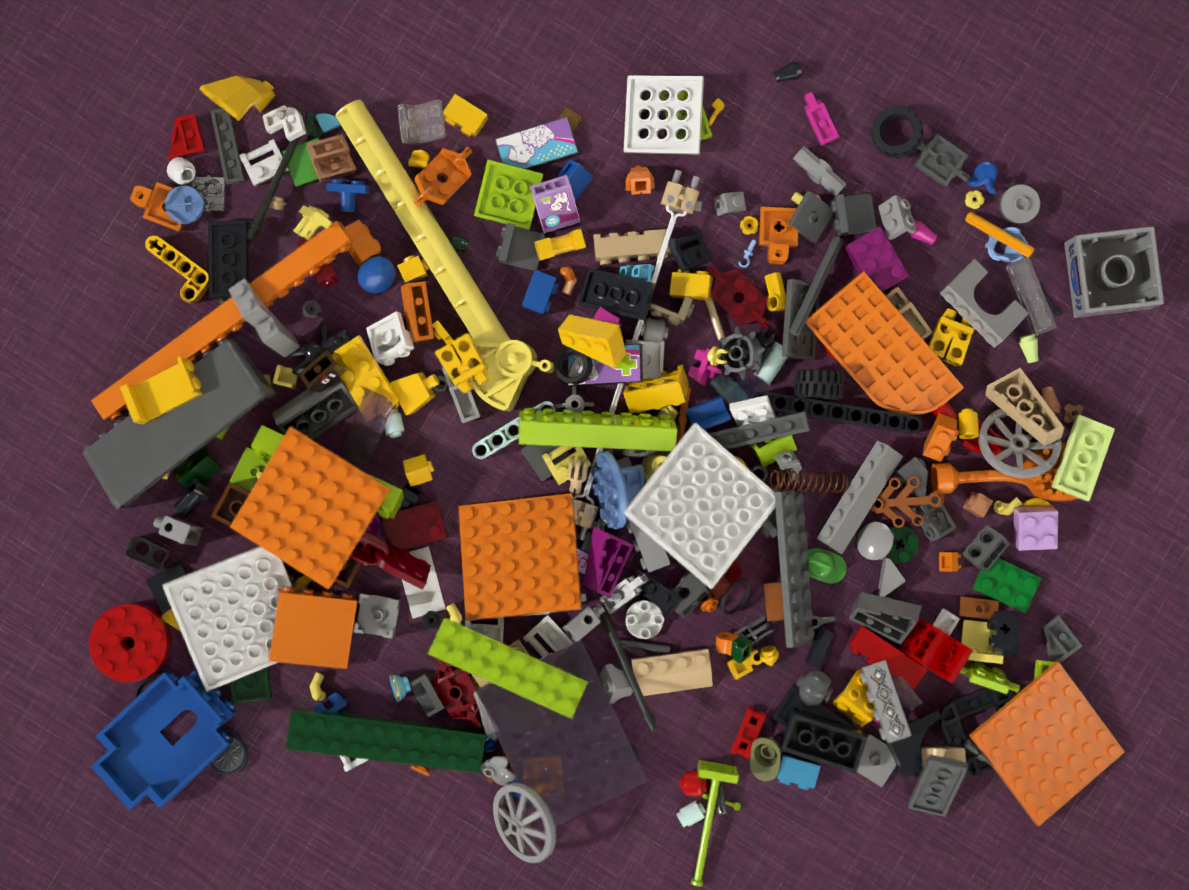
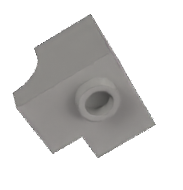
M612 664L605 665L599 675L603 683L600 690L607 705L614 704L620 698L630 696L633 690L624 670H618Z

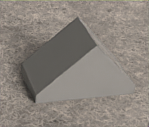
M884 558L882 562L877 596L881 597L886 596L906 582L891 559Z

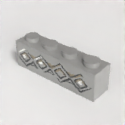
M883 660L862 667L860 677L863 684L866 683L869 691H866L869 702L874 704L875 709L872 711L875 720L880 721L882 728L879 729L882 740L886 739L887 743H891L911 736L886 661Z

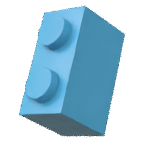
M781 753L780 769L776 778L779 779L780 783L790 785L792 782L798 784V788L809 790V787L815 788L820 765Z

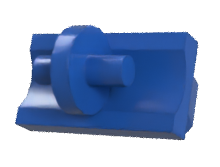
M335 692L328 697L333 705L332 708L328 710L324 703L320 702L313 709L337 712L350 702L347 698L344 699L338 692Z

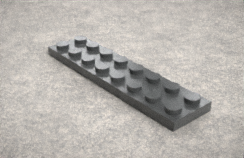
M795 490L774 492L786 647L789 648L814 642V630L811 628L813 612L810 601V574L807 566L808 553L803 509L804 497L801 490L798 492Z

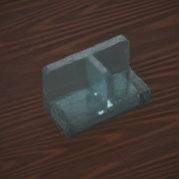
M723 370L721 374H718L709 383L729 405L730 403L744 401L749 398L737 385L738 383L734 382L728 375L726 376Z

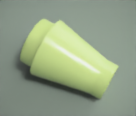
M1035 334L1019 337V345L1027 359V363L1039 361L1038 338L1035 337Z

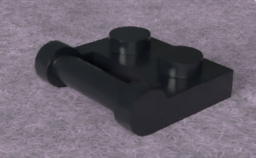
M700 230L692 231L687 236L678 239L673 238L668 241L669 249L681 272L688 271L713 260L703 241V234ZM694 242V247L681 251V245Z

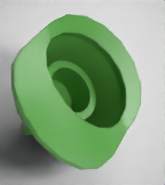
M813 548L807 551V566L811 578L831 584L837 583L844 578L847 567L841 556L820 548Z

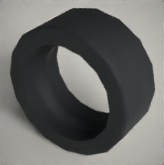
M570 347L564 348L555 358V373L559 379L566 383L575 385L583 383L592 373L593 364L591 357ZM578 355L583 360V369L579 375L570 377L564 372V362L568 356Z

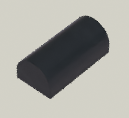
M819 627L804 662L823 670L837 634Z

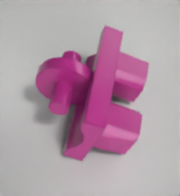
M708 348L706 350L697 349L694 359L701 362L700 368L691 366L688 372V376L704 386L708 378L713 379L715 373H722V370L718 369V365L712 366L708 361V352L711 350Z

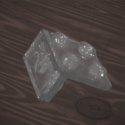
M437 99L416 106L409 104L397 105L402 143L419 145L445 138L441 100Z

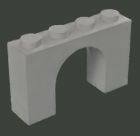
M974 259L940 294L995 348L1006 339L1029 313L1016 300L1010 303L999 315H991L980 309L974 298V289L988 272Z

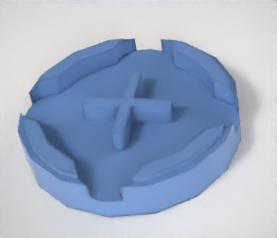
M190 186L175 187L168 193L165 199L167 214L172 220L180 224H190L197 221L204 211L202 195Z

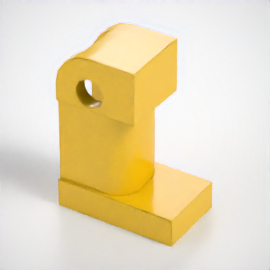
M581 229L551 239L546 238L534 242L539 261L586 247Z

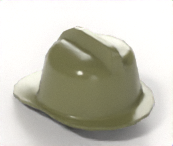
M773 737L758 738L752 743L751 771L759 780L771 781L775 779L780 769L781 747L778 742L773 740Z

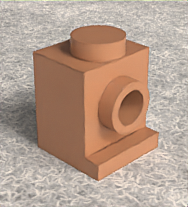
M972 491L962 508L978 518H983L993 501L981 493Z

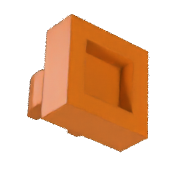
M939 552V571L958 572V569L961 568V565H958V558H961V555L958 552Z

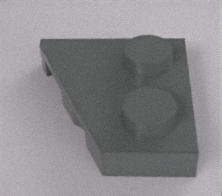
M1059 615L1043 625L1050 662L1061 663L1083 647Z

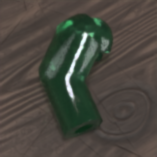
M307 111L304 123L306 132L310 137L317 139L322 135V129L318 128L314 123L316 113Z

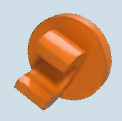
M710 593L708 599L701 602V610L703 612H712L717 608L718 599Z

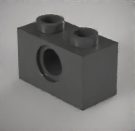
M692 573L685 575L675 588L670 589L671 592L679 597L673 609L684 620L711 592ZM690 591L688 597L682 598L684 592Z

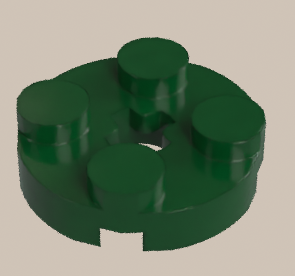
M895 526L889 527L894 534L892 548L886 558L891 559L893 563L908 562L918 551V537L907 526L900 528ZM901 539L903 540L902 544L904 546L903 548L900 547L897 550L895 548L896 544H894V541H899Z

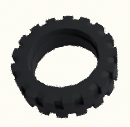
M888 107L886 111H881L878 114V118H875L873 121L874 125L871 128L874 145L886 157L900 159V157L904 156L905 158L911 152L914 153L918 146L920 147L924 136L923 125L916 112L909 110L908 107ZM896 118L909 121L913 126V135L907 143L900 146H890L884 142L881 134L885 124Z

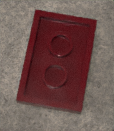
M438 501L398 511L394 519L390 517L389 519L382 518L389 545L400 550L447 538Z

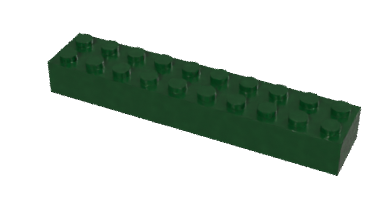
M292 707L286 749L480 773L486 733L474 729Z

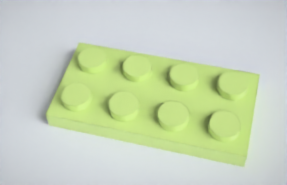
M1077 415L1051 487L1082 500L1090 501L1115 429Z

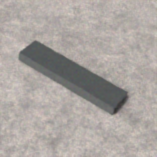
M222 108L210 110L225 184L231 185L245 182L232 115Z

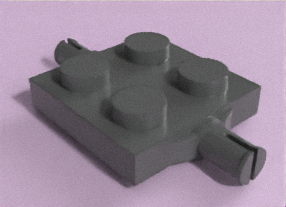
M936 134L927 145L921 143L920 147H917L922 152L914 166L942 186L946 187L951 179L956 176L965 182L970 177V175L961 170L963 162L968 155L940 135Z

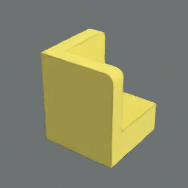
M277 365L273 384L295 389L299 375H294L291 368Z

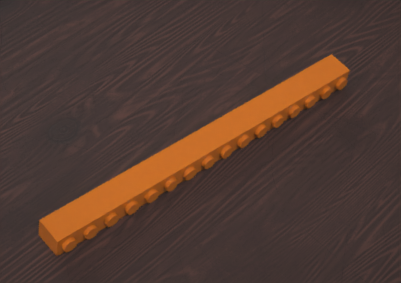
M335 221L327 229L325 228L250 283V285L265 306L269 308L274 304L273 301L276 298L286 296L291 287L301 285L306 276L316 274L320 270L319 267L324 263H331L339 252L344 253L350 249V244L354 240L343 224ZM233 297L92 399L91 402L103 420H115L122 415L121 412L123 410H128L120 389L123 385L136 386L178 364L177 358L180 356L193 363L197 360L196 357L201 353L205 354L212 349V345L228 337L227 334L231 331L235 332L242 328V323L246 320L242 317Z

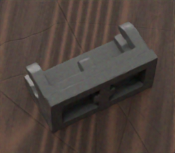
M427 673L409 683L427 717L445 708Z

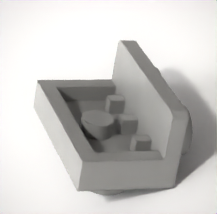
M897 195L878 206L886 237L889 240L895 239L906 231L912 234L916 232L915 220L910 211V203L908 200Z

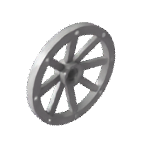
M1002 409L996 410L985 419L979 433V447L984 458L996 470L1012 477L1032 478L1046 473L1057 462L1061 452V438L1047 446L1040 442L1030 443L1029 441L1033 436L1030 433L1026 436L1022 434V426L1017 422L1016 432L1013 435L1000 420L1002 417L1009 416ZM995 423L1008 440L987 435L989 427ZM988 443L1004 446L1008 449L995 456L991 452ZM1053 449V453L1045 461L1030 450ZM1014 454L1016 456L1017 468L1011 467L1001 462V460ZM1022 455H1025L1040 466L1023 469Z
M510 783L502 787L494 798L493 815L503 842L514 855L523 861L537 863L546 859L553 852L556 842L555 826L548 807L534 790L524 784ZM511 792L521 794L517 812ZM505 796L510 814L503 808ZM527 798L538 810L528 817L524 814ZM541 816L546 832L532 828L531 822ZM504 818L509 822L508 829L506 827ZM510 834H513L517 837L518 844L514 841ZM529 834L546 840L543 851ZM524 840L536 854L526 851Z

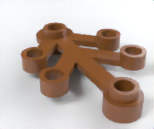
M912 476L909 478L907 486L897 498L888 499L893 491L902 485L901 479L894 477L889 481V486L885 491L879 494L876 501L879 500L881 502V507H877L874 502L871 510L875 513L883 512L893 521L895 527L900 528L905 525L906 520L903 516H898L890 508L897 506L912 519V523L915 526H921L925 522L924 516L917 514L908 505L930 504L933 507H939L945 502V496L940 491H934L929 496L908 497L914 488L921 484V479L918 476ZM913 478L917 479V485L912 484ZM893 480L898 481L899 484L897 487L893 486ZM934 496H937L939 498L938 503L933 502L932 499ZM916 517L921 518L922 521L920 524L916 523ZM897 518L902 520V525L896 523Z

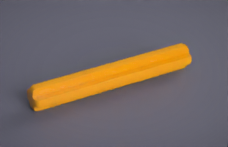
M973 212L968 213L965 219L967 223L1025 257L1029 258L1033 254L1034 248L977 214Z

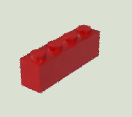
M862 625L859 626L848 642V645L851 646L850 650L859 657L861 654L866 656V661L869 664L885 660L891 678L894 675L900 679L898 683L906 689L909 686L915 689L927 669Z

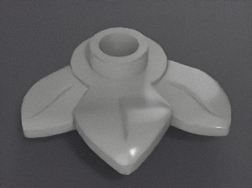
M492 757V759L486 760L481 765V771L484 775L491 777L494 782L502 786L508 785V782H512L518 777L517 774L506 768L508 758Z

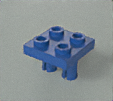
M332 180V183H327L326 191H336L341 194V211L355 212V195L357 193H370V186H366L364 181H351V185L346 184L347 180Z

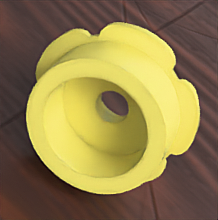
M977 190L968 192L965 200L966 205L972 209H978L984 203V197L981 196V192Z

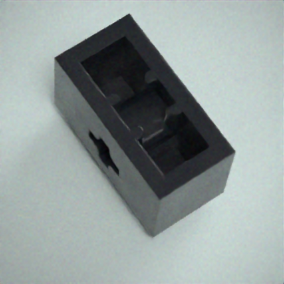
M994 611L987 620V629L990 630L989 647H992V655L1016 656L1021 648L1017 613Z

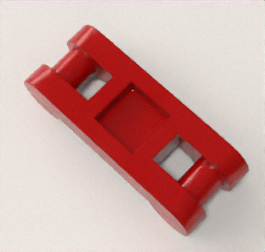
M747 707L730 753L735 755L737 753L742 755V758L749 759L752 743L757 739L767 713L757 712L753 707ZM751 718L757 720L755 725L749 723ZM741 741L747 743L746 748L740 746Z

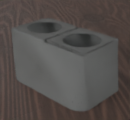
M140 536L132 537L125 550L127 557L156 571L164 569L171 553L170 550ZM139 542L148 544L149 551L147 554L139 555L136 552V545ZM163 550L166 553L163 563H156L153 560L155 551Z

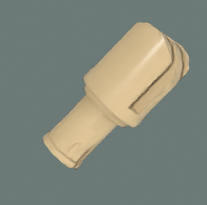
M571 456L568 468V479L571 481L569 491L573 494L574 488H576L575 494H579L582 491V482L587 478L589 460L585 459L584 467L581 468L582 457H578L576 467H573L575 456Z

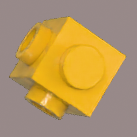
M411 255L405 258L403 263L397 265L406 284L428 276L426 270L429 268L425 260H420L419 256Z
M425 454L403 461L405 474L411 487L433 480L431 472L434 471L431 460L427 461Z

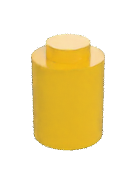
M973 409L962 410V413L958 414L959 437L961 439L979 437L978 414L973 412Z

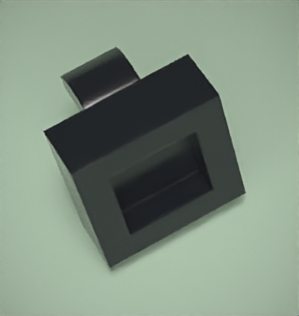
M407 483L402 488L404 499L401 504L406 508L412 502L416 504L424 493Z

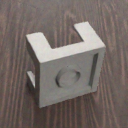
M361 593L359 615L355 623L354 632L394 638L401 599Z

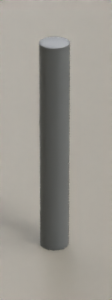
M619 640L622 648L670 653L669 645Z

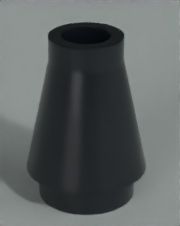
M792 61L779 70L774 71L776 82L799 79L798 77L803 76L798 61Z

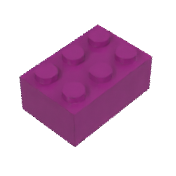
M881 226L844 248L857 272L860 274L864 271L882 292L909 277Z

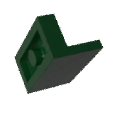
M202 447L172 472L178 482L187 489L191 480L197 478L205 483L221 467L210 458L207 451Z

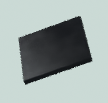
M180 561L146 580L163 614L171 610L172 607L162 584L187 575Z

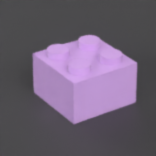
M1053 506L1014 507L1013 545L1019 551L1057 549L1058 511Z

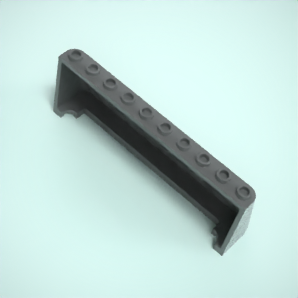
M224 338L218 343L219 347L215 350L210 349L207 351L201 361L193 362V372L201 383L202 395L143 425L133 422L129 412V416L125 420H118L113 425L114 428L112 430L101 433L98 436L99 440L95 443L91 442L83 448L85 450L82 453L116 510L128 509L134 504L133 501L137 500L138 496L256 405H260L266 398L270 399L276 394L236 338Z

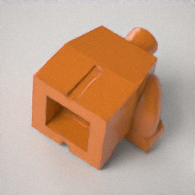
M639 165L631 168L625 180V190L631 191L632 195L640 194V192L642 194L651 193V189H655V184L648 168Z

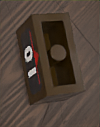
M326 350L303 369L299 375L308 389L321 392L348 368L338 353Z

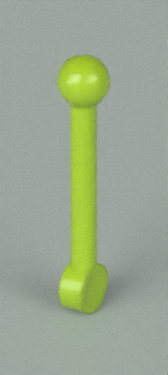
M708 792L704 793L703 799H709ZM726 801L724 803L726 805L732 806L735 810H739L741 808V805L738 802L732 803Z

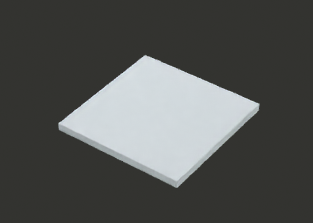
M694 423L631 501L624 513L698 579L712 589L776 507L775 493L697 423Z
M258 546L162 584L206 692L278 663L268 659L278 602L277 590L283 589L284 586L292 587L283 561Z

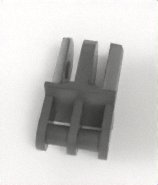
M763 615L740 628L734 634L746 639L752 636L754 639L752 641L753 645L775 630L770 628L756 637L757 633L770 626L767 621L755 629H751L767 618L766 615ZM748 629L749 634L744 636L742 631Z

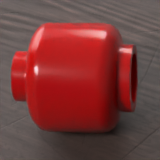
M686 771L684 776L680 777L679 787L683 789L686 796L701 797L708 791L709 780L698 777V771Z

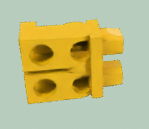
M946 309L936 323L928 346L940 360L942 359L943 362L959 367L963 363L974 328L964 317H962L960 323L954 321L957 312Z
M470 334L463 335L453 341V344H448L435 352L453 384L458 386L463 393L474 389L469 381L470 378L475 376L479 384L489 380L486 371L488 368Z

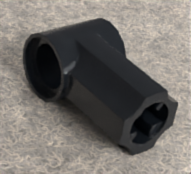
M195 478L190 481L185 494L174 504V508L182 516H188L200 502L209 500L213 489Z

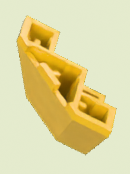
M233 76L202 85L199 88L215 104L219 105L227 113H230L238 121L241 120L252 106L262 112L276 96L272 91L274 87L266 80L262 83L260 80L241 76Z

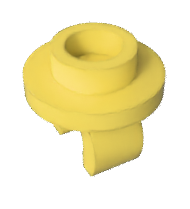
M714 346L708 352V361L712 366H717L718 363L726 364L727 361L721 360L720 356L722 353H728V351Z

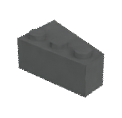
M861 592L853 604L849 619L902 644L917 623L922 606Z

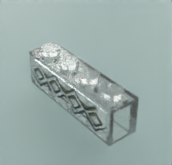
M1025 257L1007 265V271L1021 306L1029 313L1026 318L1032 333L1038 336L1057 328L1030 258Z

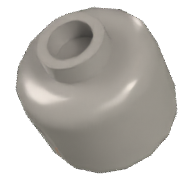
M648 317L643 322L640 336H643L644 341L661 343L663 338H667L669 327H665L663 319Z

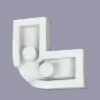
M284 105L263 115L265 128L269 134L284 128L286 138L289 141L306 134L302 115L294 108H287Z

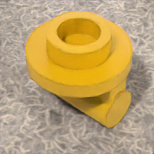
M424 150L413 151L408 166L425 168L430 161L429 154Z

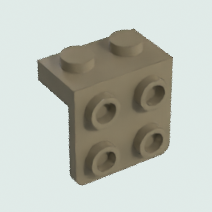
M685 296L678 314L650 304L649 315L658 319L664 317L668 319V323L678 326V324L682 325L685 317L689 318L694 305L691 302L693 299Z

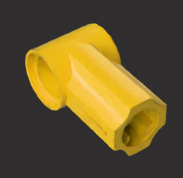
M781 273L768 274L765 276L769 293L767 307L770 311H785L786 293Z

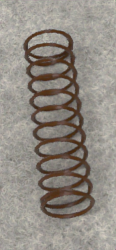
M774 470L770 476V486L773 491L795 490L798 492L801 490L806 492L808 490L809 492L828 491L832 493L835 491L837 493H844L848 487V477L845 472H840L839 475L833 472L832 476L830 472H827L824 476L822 471L818 475L815 471L812 475L809 471L805 475L800 471L798 476L796 471H793L790 477L788 470L784 473V476L781 470ZM774 472L777 473L778 485L776 489L772 485V475ZM780 472H781V474H782V482H781V485H779V484H780V476H779V473H780ZM788 472L789 481L788 485L786 486L785 476ZM793 473H795V476H796V480H795V485H794V486H793V483H792ZM800 473H802L803 477L801 487L799 484ZM807 473L809 474V485H808V487H807V485H806V474H807ZM814 473L816 474V484H815V487L813 486V474H814ZM821 473L823 475L822 487H820L819 477ZM827 474H829L830 476V483L828 488L826 484ZM834 474H836V478H837L835 488H834V486H833V475H834ZM843 475V486L840 489V477ZM845 476H846V481H847V483H846V488H845L844 491H842V489L844 488V485H845ZM783 479H784V485H785V488H786V489H781V487H782V485H783ZM790 481H791V486H792V488H793V489H791V490L788 489V487H789V485H790ZM797 482L800 488L798 490L795 489ZM817 483H818V486H819L820 490H815V489H816V486H817ZM824 483H825V487H826V489H827V490H825V491L822 490V488H823V486H824ZM803 484H805L806 490H802Z

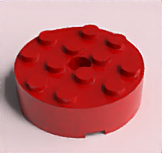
M124 604L107 610L96 620L89 637V651L94 664L104 675L120 682H135L150 677L163 667L169 657L172 637L167 622L161 618L162 615L156 610L142 604ZM129 637L133 638L134 647L128 646Z

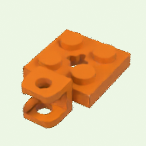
M156 182L154 190L143 186H135L130 200L138 207L146 209L143 218L180 232L183 224L172 220L163 207L168 193L174 188Z
M760 208L759 246H768L769 264L784 265L788 258L789 247L798 246V231L788 224L797 208ZM777 222H780L781 226H784V229H781L780 232H777V229H774V226L777 225Z

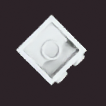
M397 311L366 328L374 359L385 366L395 363L394 359L407 357L410 355V351L414 349L411 334L405 330L401 313Z

